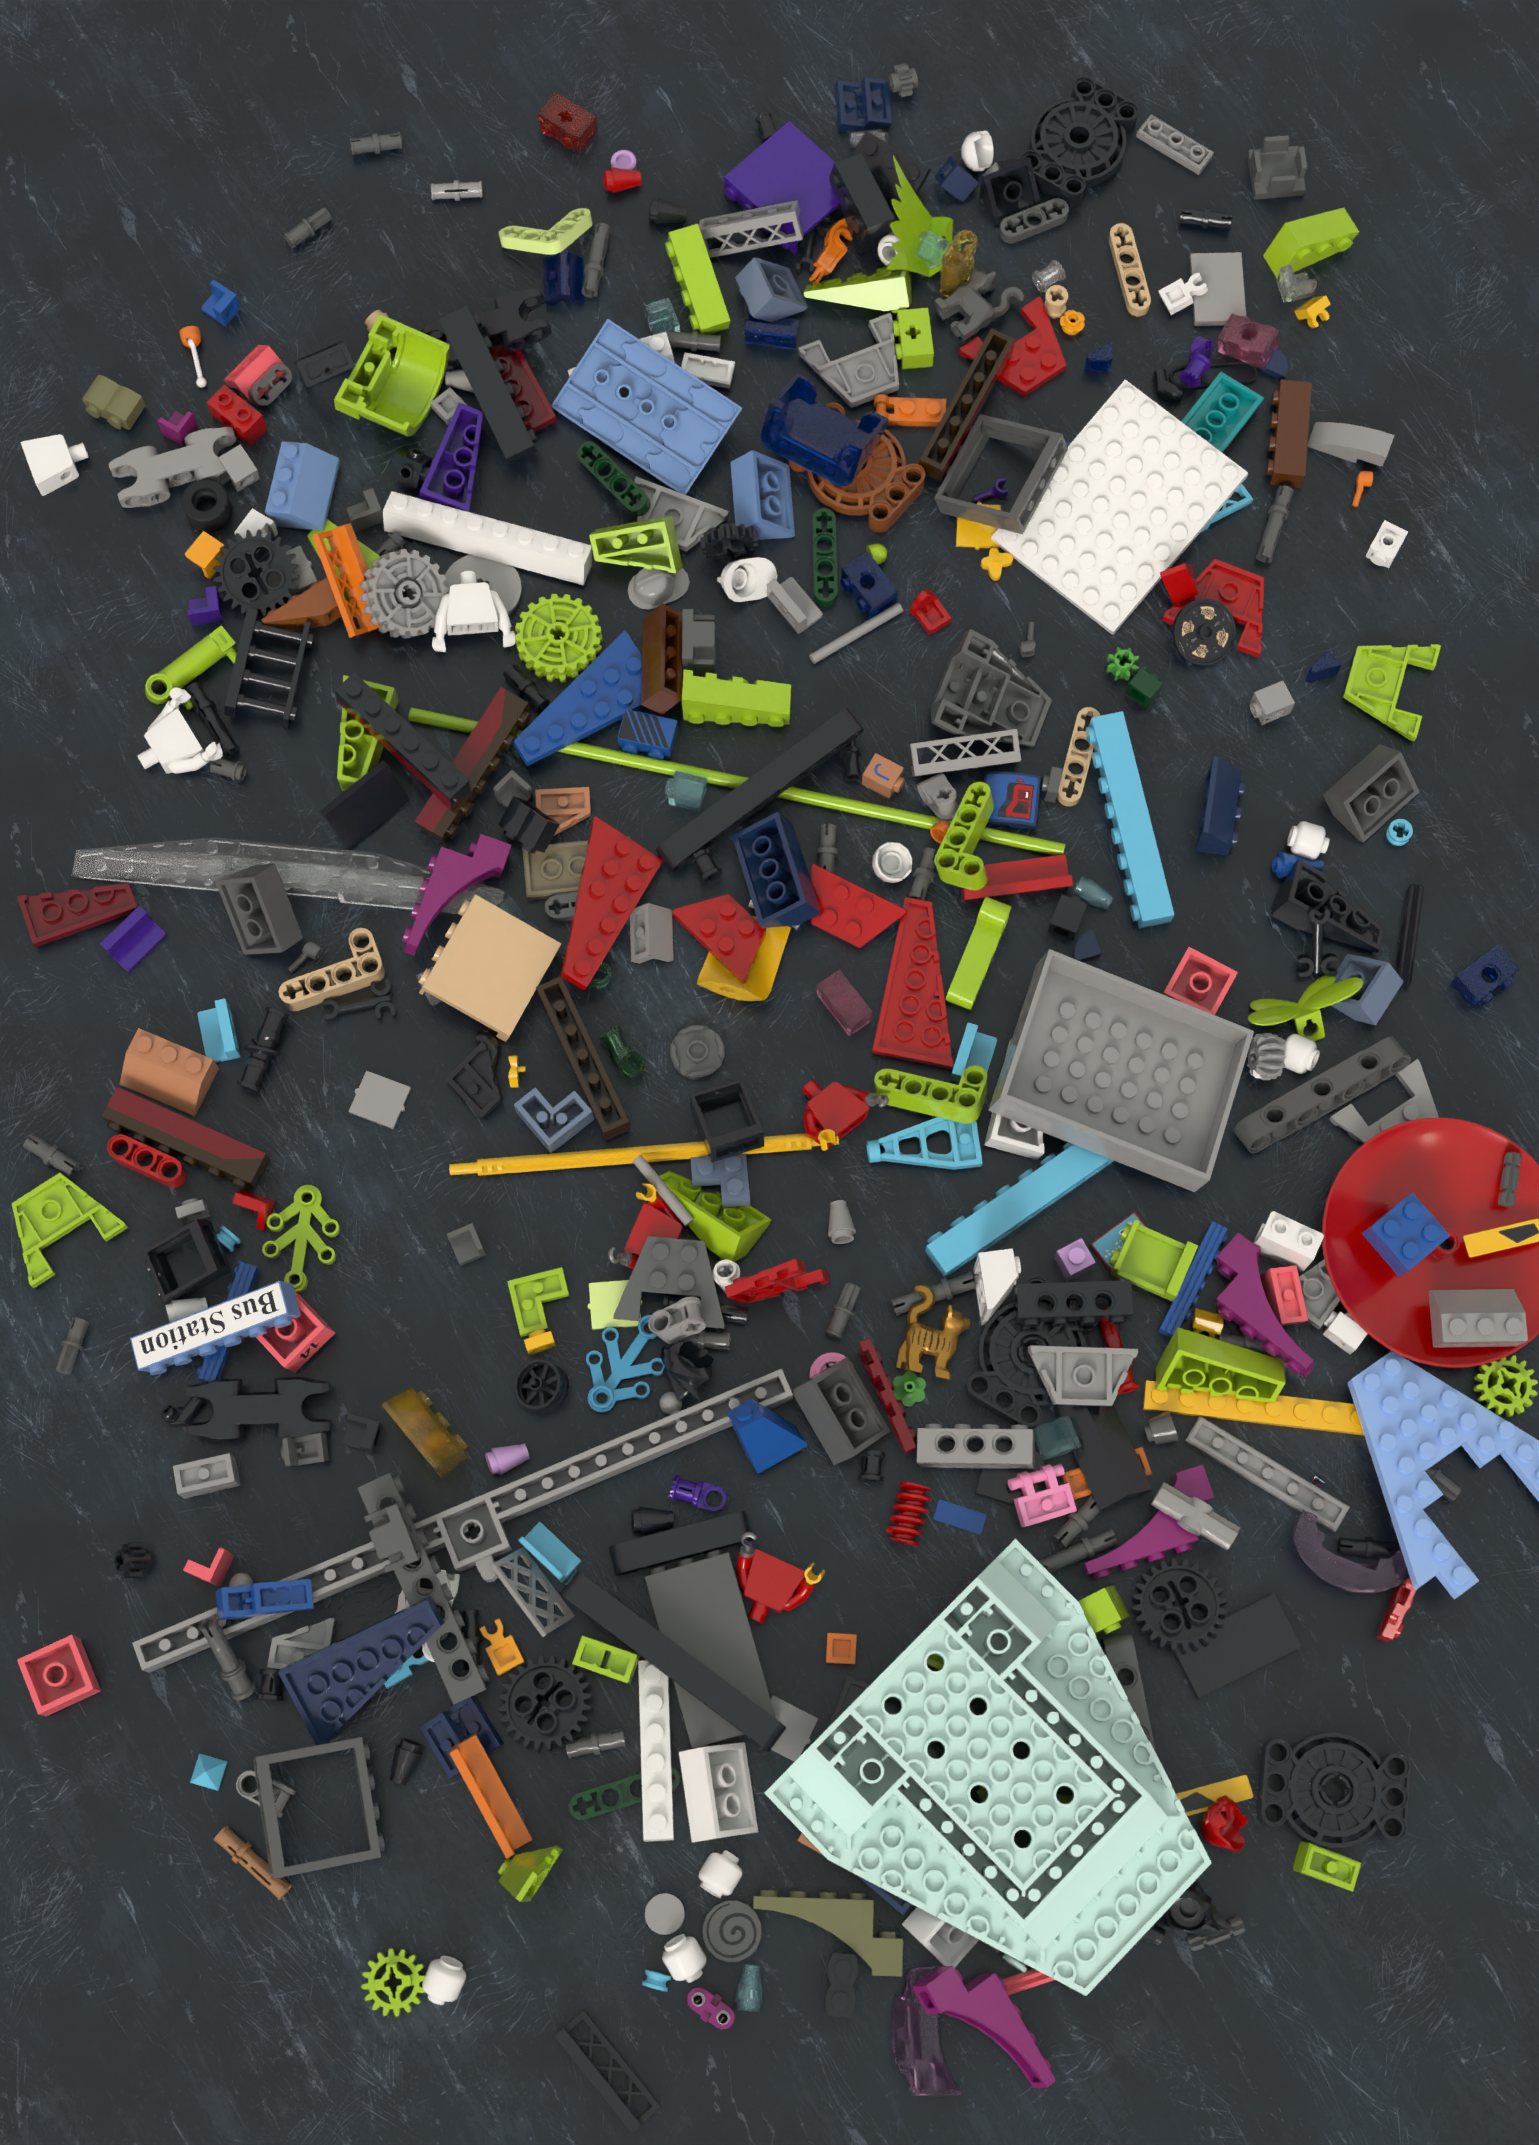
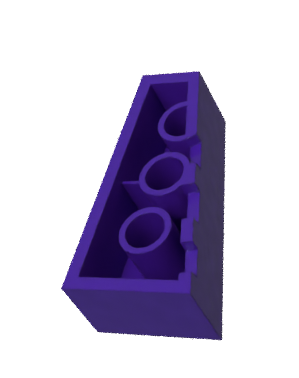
M460 402L458 403L420 490V499L470 512L483 426L482 411Z

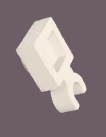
M1200 273L1193 274L1185 284L1182 279H1179L1158 291L1170 315L1193 304L1192 296H1200L1208 291L1205 283L1195 286L1198 282L1202 281Z

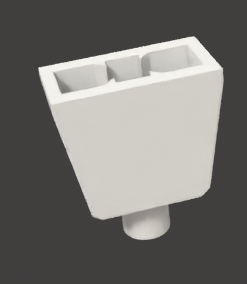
M61 434L21 442L33 478L42 496L78 478L79 473L75 462L89 458L83 443L68 447L64 436Z

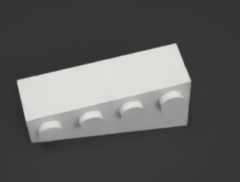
M992 1112L984 1143L985 1146L1038 1160L1044 1154L1043 1132Z

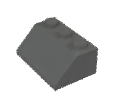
M1379 744L1325 792L1323 796L1333 816L1360 842L1364 843L1420 791L1401 751Z
M275 863L254 865L215 880L244 955L284 952L303 939Z
M848 1357L791 1390L833 1465L854 1457L890 1432Z

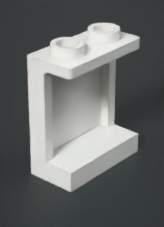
M1272 1211L1266 1224H1261L1253 1244L1261 1249L1262 1256L1286 1267L1297 1265L1298 1273L1302 1274L1314 1260L1324 1235Z

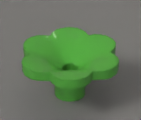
M907 1371L903 1376H896L894 1378L893 1385L895 1390H893V1394L896 1400H900L905 1407H911L915 1402L920 1403L924 1400L926 1382L923 1378L917 1377L912 1371Z

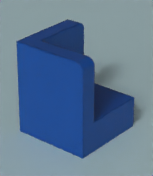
M212 280L210 287L213 294L203 304L201 309L205 314L226 326L241 309L237 294L217 281Z

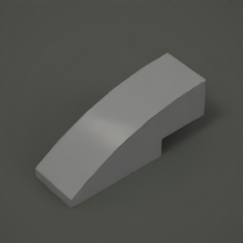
M1315 422L1307 447L1356 463L1357 459H1361L1383 467L1395 435L1358 425Z

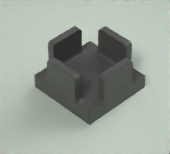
M1288 135L1265 137L1261 149L1248 150L1247 159L1254 200L1304 196L1306 190L1304 177L1307 170L1304 146L1288 147L1290 139Z
M683 609V671L684 669L692 670L693 676L705 675L706 673L715 674V615H695L693 609Z
M400 1501L364 1516L366 1522L385 1514L389 1516V1522L374 1527L369 1532L379 1559L400 1551L404 1555V1558L385 1565V1572L413 1563L421 1557Z

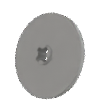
M467 555L454 562L445 574L446 580L443 584L445 587H449L450 592L451 585L461 584L460 573L464 571L475 572L477 583H488L489 589L498 593L508 615L513 612L520 601L521 580L513 566L474 555Z

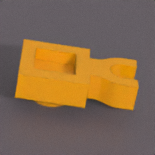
M499 1618L495 1620V1624L498 1627L495 1634H489L485 1626L479 1628L482 1635L492 1644L485 1649L498 1676L517 1667V1665L525 1663L513 1636L510 1635L504 1638V1626Z

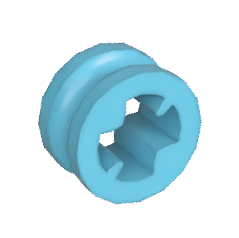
M1404 819L1394 820L1386 831L1387 840L1395 846L1405 845L1413 834L1412 825ZM1398 827L1402 828L1403 835L1401 838L1397 837L1396 829Z
M222 1225L220 1227L221 1232L216 1235L219 1242L229 1251L233 1252L234 1245L240 1244L241 1240Z
M645 1970L647 1979L642 1981V1985L665 1992L668 1991L666 1982L671 1980V1976Z

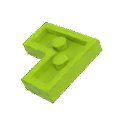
M563 1268L507 1281L520 1336H527L538 1330L547 1331L548 1326L542 1303L569 1296Z

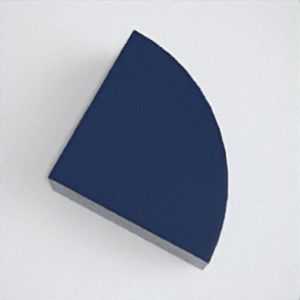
M1273 346L1261 371L1279 380H1285L1288 373V362L1285 355Z
M1090 929L1078 939L1074 949V959L1083 962L1100 957L1102 953L1094 930Z

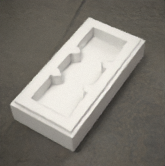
M685 352L681 368L707 385L730 389L735 362Z

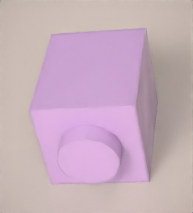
M1082 1238L1057 1250L1054 1256L1067 1282L1092 1270L1096 1263Z

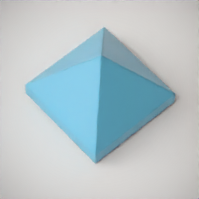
M199 1754L190 1783L219 1791L228 1761Z

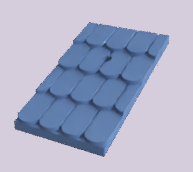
M609 319L605 321L551 405V408L676 492L686 495L742 410V407ZM622 387L628 390L626 397H621L619 394V390Z

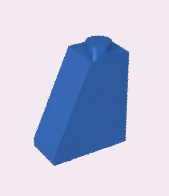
M753 1399L726 1413L747 1458L758 1474L808 1446L795 1424Z

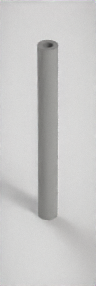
M899 603L894 604L809 655L810 660L815 664L902 613V606Z

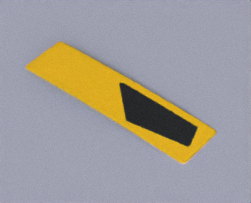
M1539 1219L1465 1235L1463 1238L1469 1257L1539 1242Z
M1247 1775L1176 1794L1187 1816L1207 1811L1208 1807L1216 1802L1217 1798L1224 1795L1228 1796L1235 1803L1253 1798Z

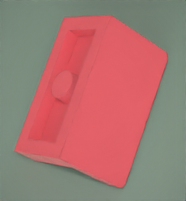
M258 344L224 381L230 388L239 389L246 399L252 403L248 396L250 386L270 366L276 364L284 365V363L268 345ZM275 371L277 376L272 383L281 377L282 371ZM266 387L265 389H257V391L259 392V395L257 396L258 399H260L264 395V392L268 389V387Z
M1297 1265L1271 1268L1260 1275L1266 1298L1281 1326L1308 1321Z
M219 1547L210 1569L188 1560L183 1571L221 1588L235 1555Z

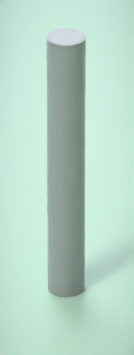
M639 1155L633 1160L635 1166L649 1183L655 1187L658 1194L685 1226L689 1225L694 1220L693 1217L643 1156Z

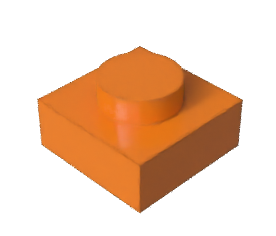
M827 1633L826 1663L855 1665L857 1635Z

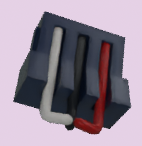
M1315 1476L1312 1480L1313 1485L1321 1490L1327 1483L1321 1476Z

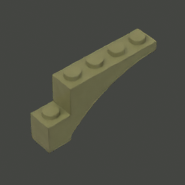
M760 1890V1896H754L753 1909L771 1910L794 1915L815 1923L833 1933L849 1945L870 1966L872 1976L902 1977L903 1939L896 1938V1932L878 1931V1937H873L874 1900H867V1894L849 1893V1899H837V1893L820 1892L819 1898H808V1892L790 1891V1897H778V1891Z

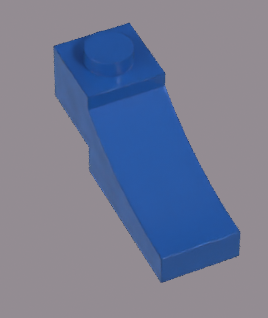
M311 1579L253 1583L246 1586L222 1587L216 1590L218 1621L311 1610L314 1608Z

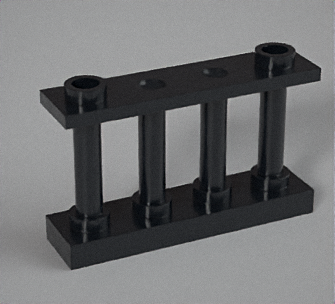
M247 608L224 705L226 716L235 717L237 709H242L243 707L284 716L283 728L288 729L290 720L295 721L298 705H294L306 648H312L314 632H310L311 622L305 621L303 633L262 624V621L258 620V610ZM262 634L300 643L298 656L295 657L256 648V645L252 644L254 636ZM255 658L295 667L292 681L253 673L251 669H247L248 660L253 661ZM253 683L289 691L287 704L281 705L245 697V694L241 693L243 684Z

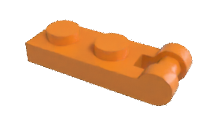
M883 394L876 395L874 397L876 412L873 414V422L878 425L937 427L946 412V399L888 397ZM886 409H894V414L887 413Z

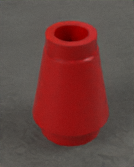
M610 167L609 170L603 171L605 191L616 193L641 186V173L639 170Z

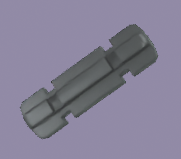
M1508 1152L1504 1158V1165L1506 1166L1502 1171L1500 1185L1502 1193H1499L1498 1204L1505 1207L1515 1205L1516 1195L1514 1192L1517 1191L1520 1173L1518 1166H1521L1522 1159L1521 1154L1516 1152Z
M1240 1917L1229 1919L1228 1924L1234 1930H1220L1219 1934L1212 1937H1203L1196 1934L1188 1935L1187 1942L1190 1949L1197 1951L1204 1948V1945L1210 1946L1231 1938L1230 1935L1232 1934L1236 1936L1244 1933L1245 1926Z

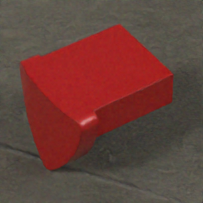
M923 590L916 597L909 611L912 616L917 618L929 636L951 623L952 619L936 594L931 590Z
M246 1190L236 1192L233 1203L257 1211V1229L266 1230V1221L273 1212L276 1200Z

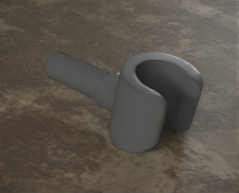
M1034 622L1028 623L1027 641L1019 643L1021 657H1030L1035 654Z
M314 942L306 943L302 954L288 967V970L293 973L308 957L315 961L318 960L324 951L323 948Z

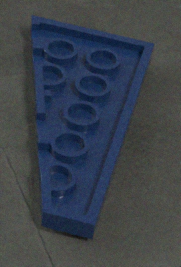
M431 1596L278 1671L316 1745L325 1744L444 1623Z

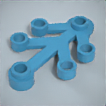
M646 1315L640 1319L638 1323L639 1334L622 1359L620 1358L617 1343L619 1341L618 1331L613 1327L603 1330L602 1339L607 1346L612 1371L606 1382H604L601 1370L603 1364L602 1354L595 1350L587 1354L586 1362L591 1369L594 1387L588 1393V1403L594 1411L600 1413L608 1412L614 1407L616 1401L635 1397L639 1400H644L649 1397L650 1387L646 1382L640 1381L634 1387L616 1389L621 1380L648 1374L654 1376L663 1375L665 1366L661 1358H654L648 1363L631 1366L647 1341L657 1337L653 1332L647 1333L644 1330L652 1315ZM608 1332L616 1334L613 1341L606 1340L605 1335ZM593 1355L599 1356V1363L591 1364L589 1362L590 1357ZM656 1362L663 1365L662 1370L659 1372L652 1369L653 1364ZM639 1386L647 1388V1392L644 1395L636 1393ZM605 1394L608 1397L607 1401L602 1404L597 1402L598 1395Z

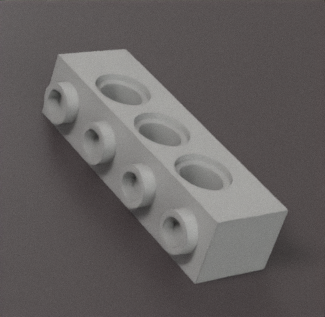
M926 1424L925 1428H918L917 1464L920 1468L1034 1469L1035 1434L1033 1429H1028L1026 1425H1012L1011 1429H999L998 1425L986 1424L982 1425V1429H971V1426L967 1424H955L954 1428H942L940 1424ZM946 1439H951L955 1442L954 1448L948 1452L940 1450L941 1443ZM973 1440L984 1442L983 1448L978 1452L970 1451L969 1444ZM1009 1440L1013 1445L1008 1452H1000L997 1450L999 1442Z

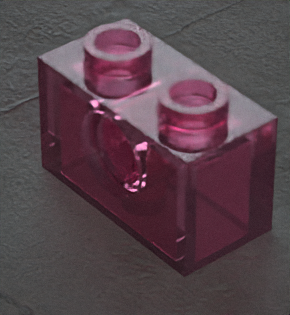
M1233 313L1218 336L1219 353L1264 370L1279 346V330L1274 329L1270 325L1254 322L1246 316H1238Z
M840 969L817 984L818 997L849 1037L871 1022L872 1010Z

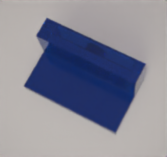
M565 249L560 253L544 257L545 304L554 306L562 300L568 299L583 305L584 295L581 292L584 283L583 258Z
M749 313V319L745 325V343L796 350L800 320L782 318L768 322L755 319Z

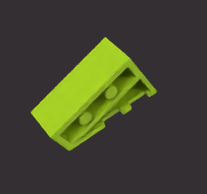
M1345 208L1286 222L1263 257L1277 280L1335 253L1347 250L1353 244V240L1359 233V230Z
M672 516L600 528L589 535L595 561L624 566H639L650 570L658 569L668 571L669 573H677L683 568Z

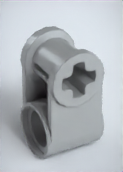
M939 773L918 783L917 789L923 802L930 807L940 821H952L959 805L955 801L956 791L948 782L946 776L943 773Z
M686 1297L677 1303L654 1312L648 1322L650 1331L667 1344H674L690 1335L700 1333L706 1327L705 1320L701 1318L700 1313L701 1300L697 1297Z
M245 1771L238 1777L236 1789L241 1796L258 1804L260 1807L258 1791L248 1793L244 1788L245 1780L249 1776H255V1771ZM271 1779L274 1800L276 1801L277 1817L282 1818V1810L290 1795H294L296 1790L275 1779Z

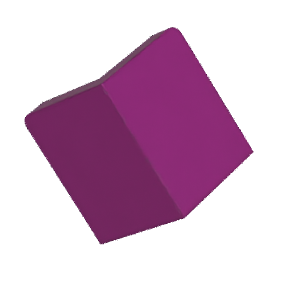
M175 411L168 421L162 417L157 421L163 436L182 447L186 446L185 437L199 428L194 414L189 411L185 416Z

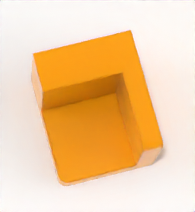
M203 531L185 552V556L201 567L204 575L211 579L216 573L213 568L221 566V563L215 557L224 556L220 547L225 548V546Z

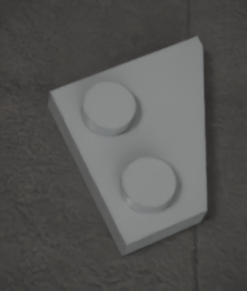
M328 1618L323 1622L305 1626L294 1632L272 1638L267 1668L280 1670L331 1645L336 1619Z

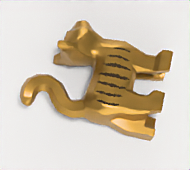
M918 1284L914 1287V1291L922 1294L924 1300L912 1306L907 1314L905 1341L899 1350L896 1368L922 1373L921 1356L923 1354L935 1356L934 1369L936 1377L950 1380L951 1372L947 1369L948 1363L956 1351L958 1336L963 1331L969 1329L971 1322L969 1318L965 1317L961 1312L953 1310L952 1306L949 1305L942 1317V1330L933 1329L919 1322V1315L931 1309L935 1303V1294L928 1285Z

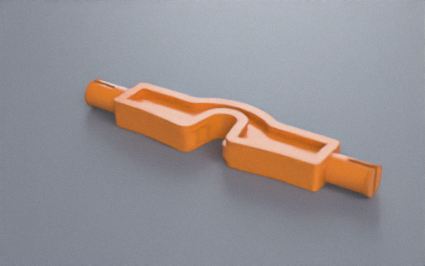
M844 217L832 225L826 233L825 246L813 263L816 269L809 278V281H813L812 284L818 285L824 275L826 276L831 273L839 260L847 252L848 249L841 241L839 235L852 241Z

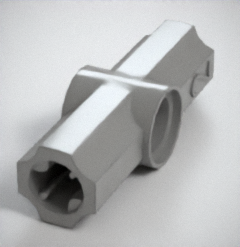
M1165 1482L1161 1485L1151 1503L1155 1508L1177 1520L1178 1525L1194 1535H1202L1225 1550L1230 1548L1240 1530V1527L1236 1526V1524L1213 1512L1214 1509L1204 1501L1195 1497L1190 1498Z

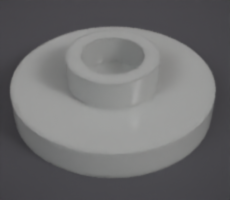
M658 1894L646 1906V1923L652 1931L658 1934H671L677 1931L684 1921L685 1910L683 1904L672 1894Z

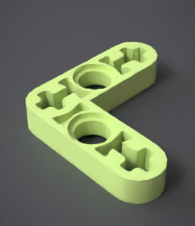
M586 208L573 210L549 230L520 226L505 227L499 231L501 246L508 249L547 255L560 253L593 225L591 212Z

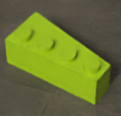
M684 669L682 688L683 720H688L694 724L713 721L720 725H727L731 722L742 723L746 726H754L757 723L768 724L772 727L790 725V684L756 680L754 684H748V681L741 677L733 676L732 679L727 681L718 679L717 674L706 673L705 677L693 676L692 670Z
M343 675V682H344L349 676ZM363 680L386 703L396 710L399 700L395 688ZM342 707L337 779L341 790L346 791L378 765L384 746Z
M1177 1327L1155 1367L1156 1390L1167 1391L1168 1387L1181 1389V1393L1192 1394L1193 1390L1210 1392V1396L1221 1397V1395L1232 1394L1236 1395L1237 1399L1274 1403L1286 1383L1284 1360Z

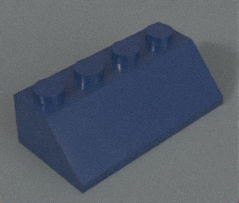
M776 812L732 835L761 928L797 926L821 914L791 821L781 813Z

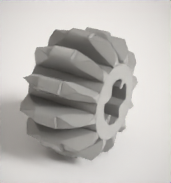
M1272 1033L1256 1034L1255 1037H1252L1247 1055V1066L1250 1068L1251 1076L1261 1080L1276 1079L1278 1076H1281L1286 1058L1284 1052L1286 1047L1283 1045L1281 1037L1272 1035Z

